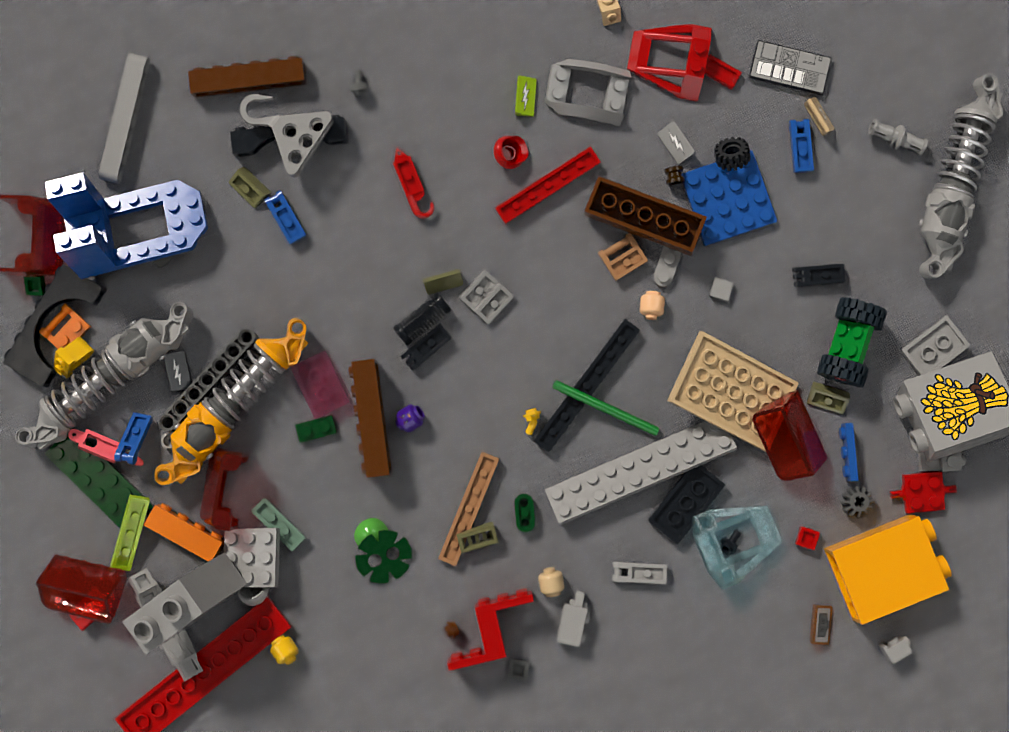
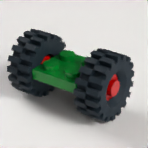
M848 297L840 298L834 316L836 319H839L828 355L822 354L817 374L836 382L863 388L870 368L862 364L873 330H882L887 310L863 300L860 301Z

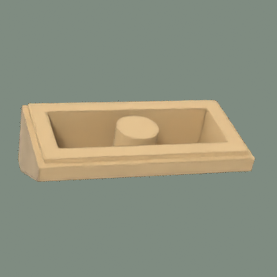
M816 97L810 98L804 103L806 110L822 136L835 129Z

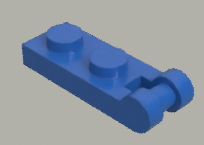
M802 119V121L798 122L796 120H789L793 173L813 172L809 119ZM797 129H802L803 133L797 134Z
M281 190L277 191L273 197L264 199L290 245L307 236ZM280 201L282 205L276 208L274 204Z
M133 412L115 452V461H127L128 464H136L137 455L153 421L152 416Z

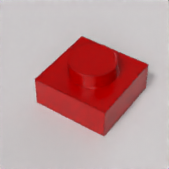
M800 526L795 544L815 550L820 532Z

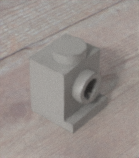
M895 636L887 641L888 644L880 643L878 645L887 661L891 664H895L913 653L910 648L912 644L907 636Z

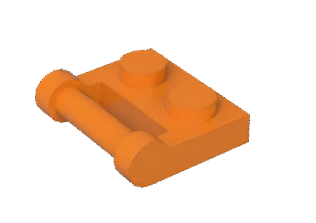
M66 303L45 328L42 327L39 330V333L47 338L57 349L66 347L77 337H83L92 327ZM69 314L72 318L55 336L52 335L51 332Z

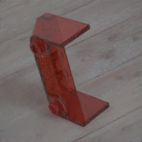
M0 194L1 200L17 204L21 213L32 215L31 253L19 254L15 259V268H0V273L4 275L54 276L57 268L63 265V259L56 253L54 235L64 232V218L47 198L30 195Z

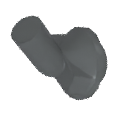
M357 70L355 73V84H350V92H354V96L365 95V91L369 90L367 83H362L363 71Z

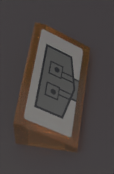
M813 604L810 630L811 644L829 645L832 606Z

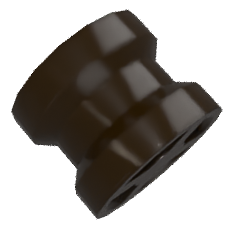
M673 166L664 169L667 175L666 185L685 182V177L682 176L683 166Z

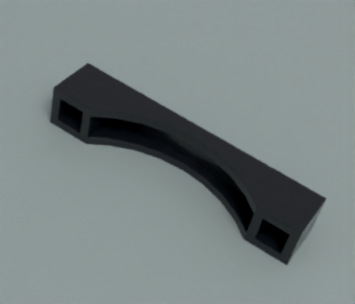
M332 115L334 123L322 141L328 145L349 143L345 118L341 117V115ZM317 123L314 126V131L322 130L323 124ZM254 126L252 129L238 127L235 128V131H230L232 153L236 158L256 155L261 148L276 140L273 130L269 126ZM290 129L287 132V136L295 135L296 129Z

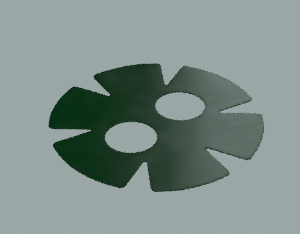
M391 530L379 531V542L370 534L358 546L359 550L367 554L355 556L356 567L363 577L373 571L370 582L378 584L389 583V572L397 580L410 566L401 561L403 559H412V549L408 540L403 537L395 543L398 532ZM396 547L399 549L400 554L397 559L390 560L387 558L386 552L389 548ZM373 554H378L381 557V563L376 567H372L368 563V558Z

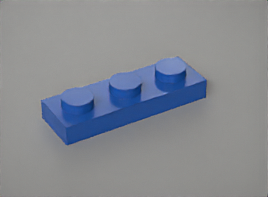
M842 423L841 428H839V437L843 440V447H841V457L845 461V466L842 468L843 476L846 477V481H859L853 423Z

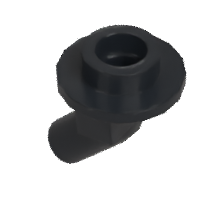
M735 529L729 539L726 537L722 538L718 544L720 550L724 554L733 555L738 547L735 543L742 533Z

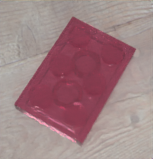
M326 351L291 366V370L314 419L350 403Z

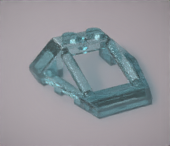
M768 506L709 509L693 516L694 540L707 572L722 590L741 582L764 557H767L782 543ZM736 515L719 523H716L714 519L719 517ZM751 519L761 545L724 558L714 533ZM756 555L737 571L735 570L734 563Z

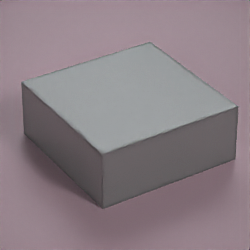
M715 277L709 297L727 302L733 283Z

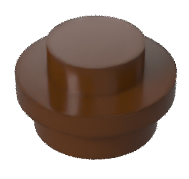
M447 621L446 626L443 627L447 638L451 637L454 640L456 636H459L458 627L455 621Z

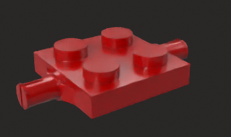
M942 471L902 474L903 484L901 490L890 491V498H902L905 513L945 510V494L957 493L956 485H944Z

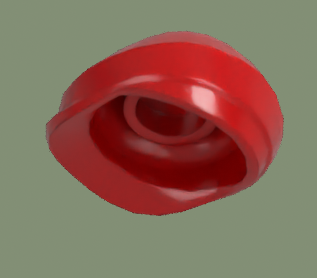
M503 136L494 145V157L500 166L506 169L517 168L528 158L527 145L520 136Z

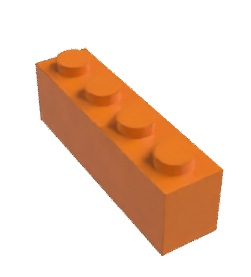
M165 503L154 505L144 526L208 562L218 556L224 545L221 534L215 531L210 533L205 530L206 526L199 522L194 524L188 520L189 517L181 512L176 514L171 511L172 507Z

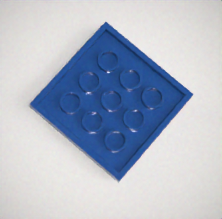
M753 150L750 151V162L746 166L743 165L744 168L742 169L737 167L735 171L734 168H731V171H727V168L723 170L715 162L682 173V176L685 177V182L682 184L692 211L707 217L700 234L704 247L777 222Z

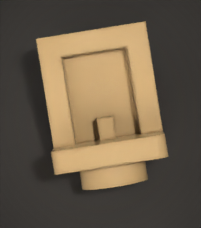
M596 0L602 15L603 26L621 22V9L618 0Z

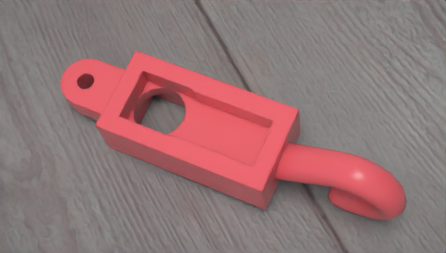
M77 429L69 431L68 437L71 441L78 443V449L115 464L114 455L120 442L89 429H86L85 432ZM88 438L96 439L97 445L95 447L87 446L86 441ZM137 456L135 465L141 467L144 465V461Z

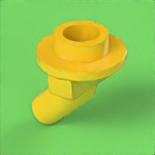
M536 408L525 410L526 414L523 415L527 422L530 421L525 431L528 435L533 434L537 425V419L540 418L541 410L537 411Z

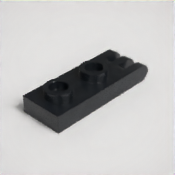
M844 263L792 268V272L800 271V275H792L793 279L801 280V282L793 283V287L846 282Z
M439 323L400 357L405 359L409 355L411 358L405 363L409 365L414 361L415 364L410 368L414 371L449 342L452 337Z

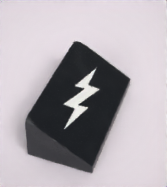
M185 351L165 354L166 357L163 359L171 392L186 390L192 384Z

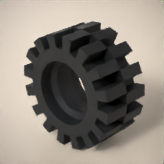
M727 137L724 138L725 141L720 140L719 144L715 145L716 164L723 170L727 168V171H731V168H734L735 171L737 167L742 169L744 168L743 165L746 166L750 162L749 143L744 138L741 140V137H737V139L731 137L728 140Z

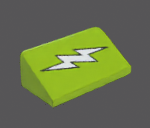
M518 75L516 116L534 117L537 79Z

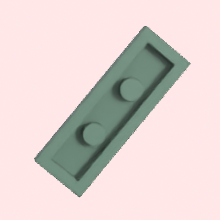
M266 497L251 510L267 528H280V540L291 551H294L306 538Z

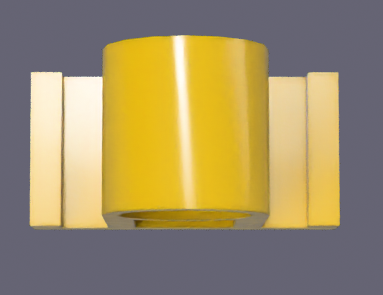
M77 337L66 347H60L55 351V371L59 375L69 378L73 374L72 371L92 356L94 349L82 337Z

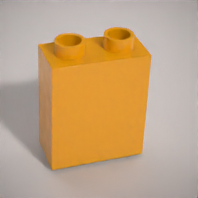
M908 514L824 548L853 621L863 625L949 590L945 579L952 576L951 569L943 555L935 556L931 542L936 541L937 536L928 519L921 521L919 516Z

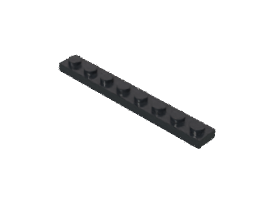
M624 319L574 388L592 396L639 333L640 329L627 319ZM567 396L535 438L534 442L549 453L585 403Z

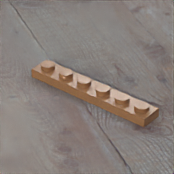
M481 452L439 555V560L454 566L457 565L461 550L456 534L472 528L500 458Z

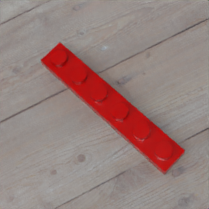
M590 146L495 207V210L506 225L601 164V161Z

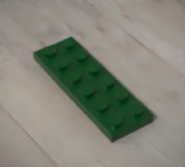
M68 435L66 440L54 443L45 453L119 528H121L129 495L145 497L109 461L78 449V443L71 441ZM88 440L86 441L87 446L94 447ZM149 502V506H148V510H147L146 515H147V514L153 509V507H154V505H153L151 502Z

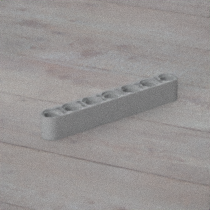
M129 53L127 56L100 165V180L120 184L149 71V57Z

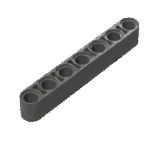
M247 328L242 329L160 417L159 426L162 430L175 431L174 427L178 423L181 424L187 418V412L195 404L198 405L205 397L209 396L213 388H216L221 383V379L230 373V369H233L239 363L238 360L245 357L247 350H251L254 347V343L258 339L256 332ZM251 333L252 340L245 343L244 335ZM233 347H238L239 354L236 357L231 355ZM221 361L226 363V368L223 371L218 369V364ZM208 375L213 377V382L210 385L205 383V378ZM198 389L200 396L195 400L192 398V392ZM182 403L187 407L186 412L183 414L179 412V406ZM169 417L173 419V426L171 428L166 426V420Z

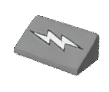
M675 121L657 133L678 165L694 155L695 150Z

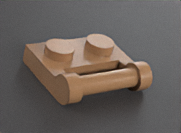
M631 233L626 234L625 238L606 250L597 252L615 282L648 262V259ZM628 244L631 245L632 249L612 261L609 260L608 257Z

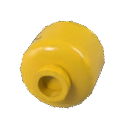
M282 635L271 643L270 653L278 664L286 663V665H290L297 660L295 656L298 654L299 649L291 637Z

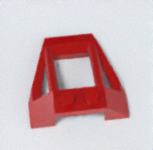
M686 24L634 31L627 70L658 85L659 88L667 90L677 98L697 102L704 79L712 28ZM681 33H691V36H688V35H678V34H681ZM652 40L689 43L690 47L685 70L647 66ZM654 75L682 77L681 87Z

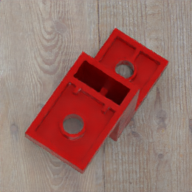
M527 588L516 590V594L509 595L508 592L498 594L496 599L490 600L489 597L478 599V603H475V612L484 649L476 647L470 649V652L463 654L462 651L452 653L447 661L448 670L451 671L506 658V648L497 610L534 602L532 591H527Z

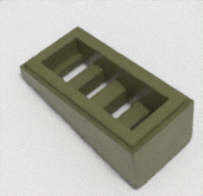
M493 522L485 523L456 534L461 553L499 543ZM485 531H489V538H487ZM478 533H482L483 540H479ZM472 535L475 536L476 543H472ZM467 537L469 543L466 547L463 539Z

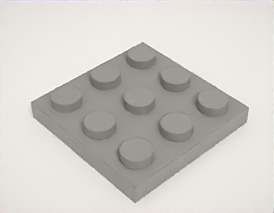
M280 528L225 529L224 552L246 581L247 585L243 588L278 587Z

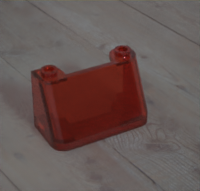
M217 448L212 452L213 456L209 459L200 518L205 524L216 529L232 531L238 529L239 519L232 515L231 508L222 507L228 471L238 470L242 463L249 462L250 453Z

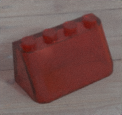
M798 390L786 393L759 409L753 415L754 426L776 475L781 480L790 481L814 476L828 459Z
M55 554L37 579L36 585L41 602L46 608L109 624L116 616L126 585L127 574L126 571L119 568L107 567L102 564Z

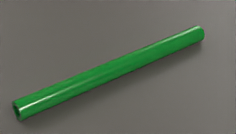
M555 380L552 389L656 436L659 432V427L565 383Z

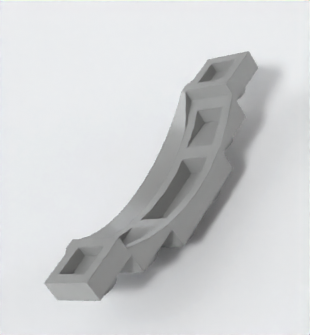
M147 568L128 578L137 595L135 598L140 607L162 592V589L153 580ZM185 629L159 646L161 650L164 649L172 666L175 665L184 681L203 671Z

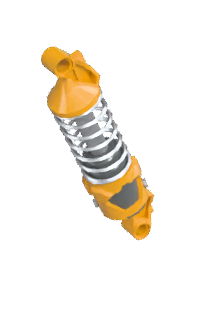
M300 318L289 320L286 337L257 339L254 347L262 355L253 350H247V354L254 364L252 365L243 359L238 360L245 374L236 369H230V374L236 383L226 378L221 379L227 393L219 388H213L214 396L212 398L205 397L198 405L195 404L187 412V418L181 424L178 423L174 427L175 431L170 435L173 461L156 467L154 474L158 484L167 485L175 481L182 484L188 476L198 473L203 462L213 456L212 452L217 446L223 445L231 436L230 432L234 429L233 423L236 420L241 421L238 416L241 408L246 412L249 411V408L241 401L245 395L254 402H258V399L250 390L255 386L263 393H266V389L260 384L259 380L264 377L269 382L275 383L273 377L267 372L271 367L280 374H283L285 369L287 370L290 366L298 363L301 351L309 344L304 339L307 329L306 324ZM295 323H301L302 325L301 330L298 332L292 331V326ZM226 383L232 385L233 387L230 389ZM161 471H167L169 476L163 479L158 474Z

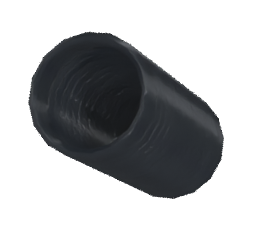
M438 292L433 294L431 299L428 298V301L425 300L423 306L420 305L421 309L417 307L415 312L409 313L410 317L404 318L405 322L401 320L399 325H394V331L406 346L410 345L413 340H416L418 335L421 336L420 332L424 334L423 330L426 332L425 327L429 329V327H432L431 324L437 323L436 319L440 321L438 318L439 316L442 319L440 313L445 317V314L448 315L452 311Z

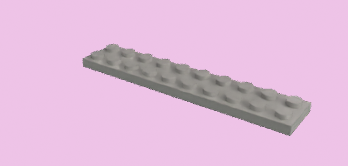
M703 421L544 490L559 525H562L737 450V446L730 433L707 421Z

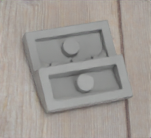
M485 269L459 296L488 325L514 297Z

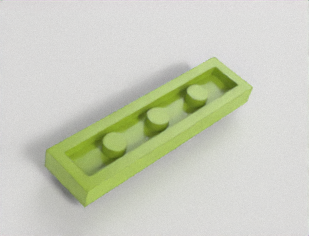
M129 495L110 564L111 569L131 571L150 502L148 497Z

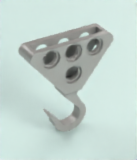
M260 94L248 95L240 105L241 116L252 126H269L272 128L287 173L293 178L298 177L333 125V117L328 111L251 118L247 112L251 103L271 101L274 98L273 96H262ZM317 123L323 124V128L320 131H314V126ZM290 129H296V134L293 137H288L287 132ZM311 139L313 141L312 145L307 148L303 147L304 141ZM296 155L302 156V160L298 164L293 163V158Z

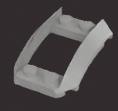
M567 59L551 65L544 102L549 107H552L557 115L580 117L619 126L624 117L625 98L629 79L632 77L629 70L596 62ZM571 69L609 76L603 109L565 103Z

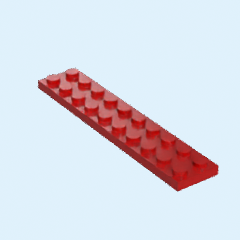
M269 596L266 597L262 603L252 608L196 653L197 660L203 669L202 672L184 681L178 669H176L114 719L124 732H161L270 645L276 638L290 629L292 625Z

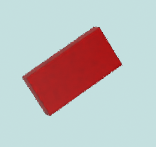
M709 54L704 75L732 90L742 72Z

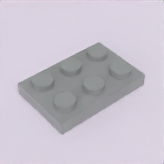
M945 315L900 351L918 375H922L942 368L971 345L950 318Z

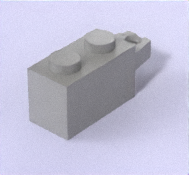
M577 590L575 600L570 599L569 603L564 602L556 642L580 647V643H584L586 631H583L584 624H588L590 612H587V603L583 602L585 592Z

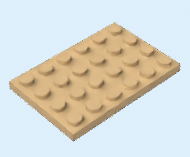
M699 331L667 401L754 447L768 452L799 383L713 336Z

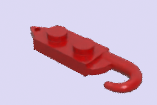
M396 148L395 160L392 163L411 210L418 218H429L434 212V203H430V210L423 213L420 211L417 202L424 197V188L411 156Z

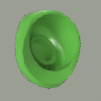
M376 518L363 520L357 526L354 533L356 544L359 546L370 534L379 542L378 532L388 530L387 526Z

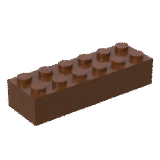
M600 176L596 180L584 210L586 217L692 256L707 218L704 215Z
M376 359L352 361V366H349L348 369L349 376L354 381V385L351 386L352 397L356 398L357 404L353 405L354 415L359 419V424H356L357 436H361L362 442L359 443V453L364 457V463H361L362 474H366V478L391 475L392 467L378 361Z

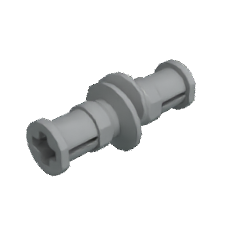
M874 119L868 129V135L872 136L874 134L888 141L889 146L895 143L894 149L896 150L901 145L922 155L928 144V139L926 138L921 139L911 133H905L903 125L894 128L893 126L880 123L878 119Z

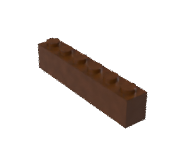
M290 56L285 60L271 58L268 62L254 60L250 61V64L236 62L232 63L231 66L225 67L223 65H213L212 68L208 69L195 67L193 70L188 71L190 94L194 98L307 85L305 64L299 56Z

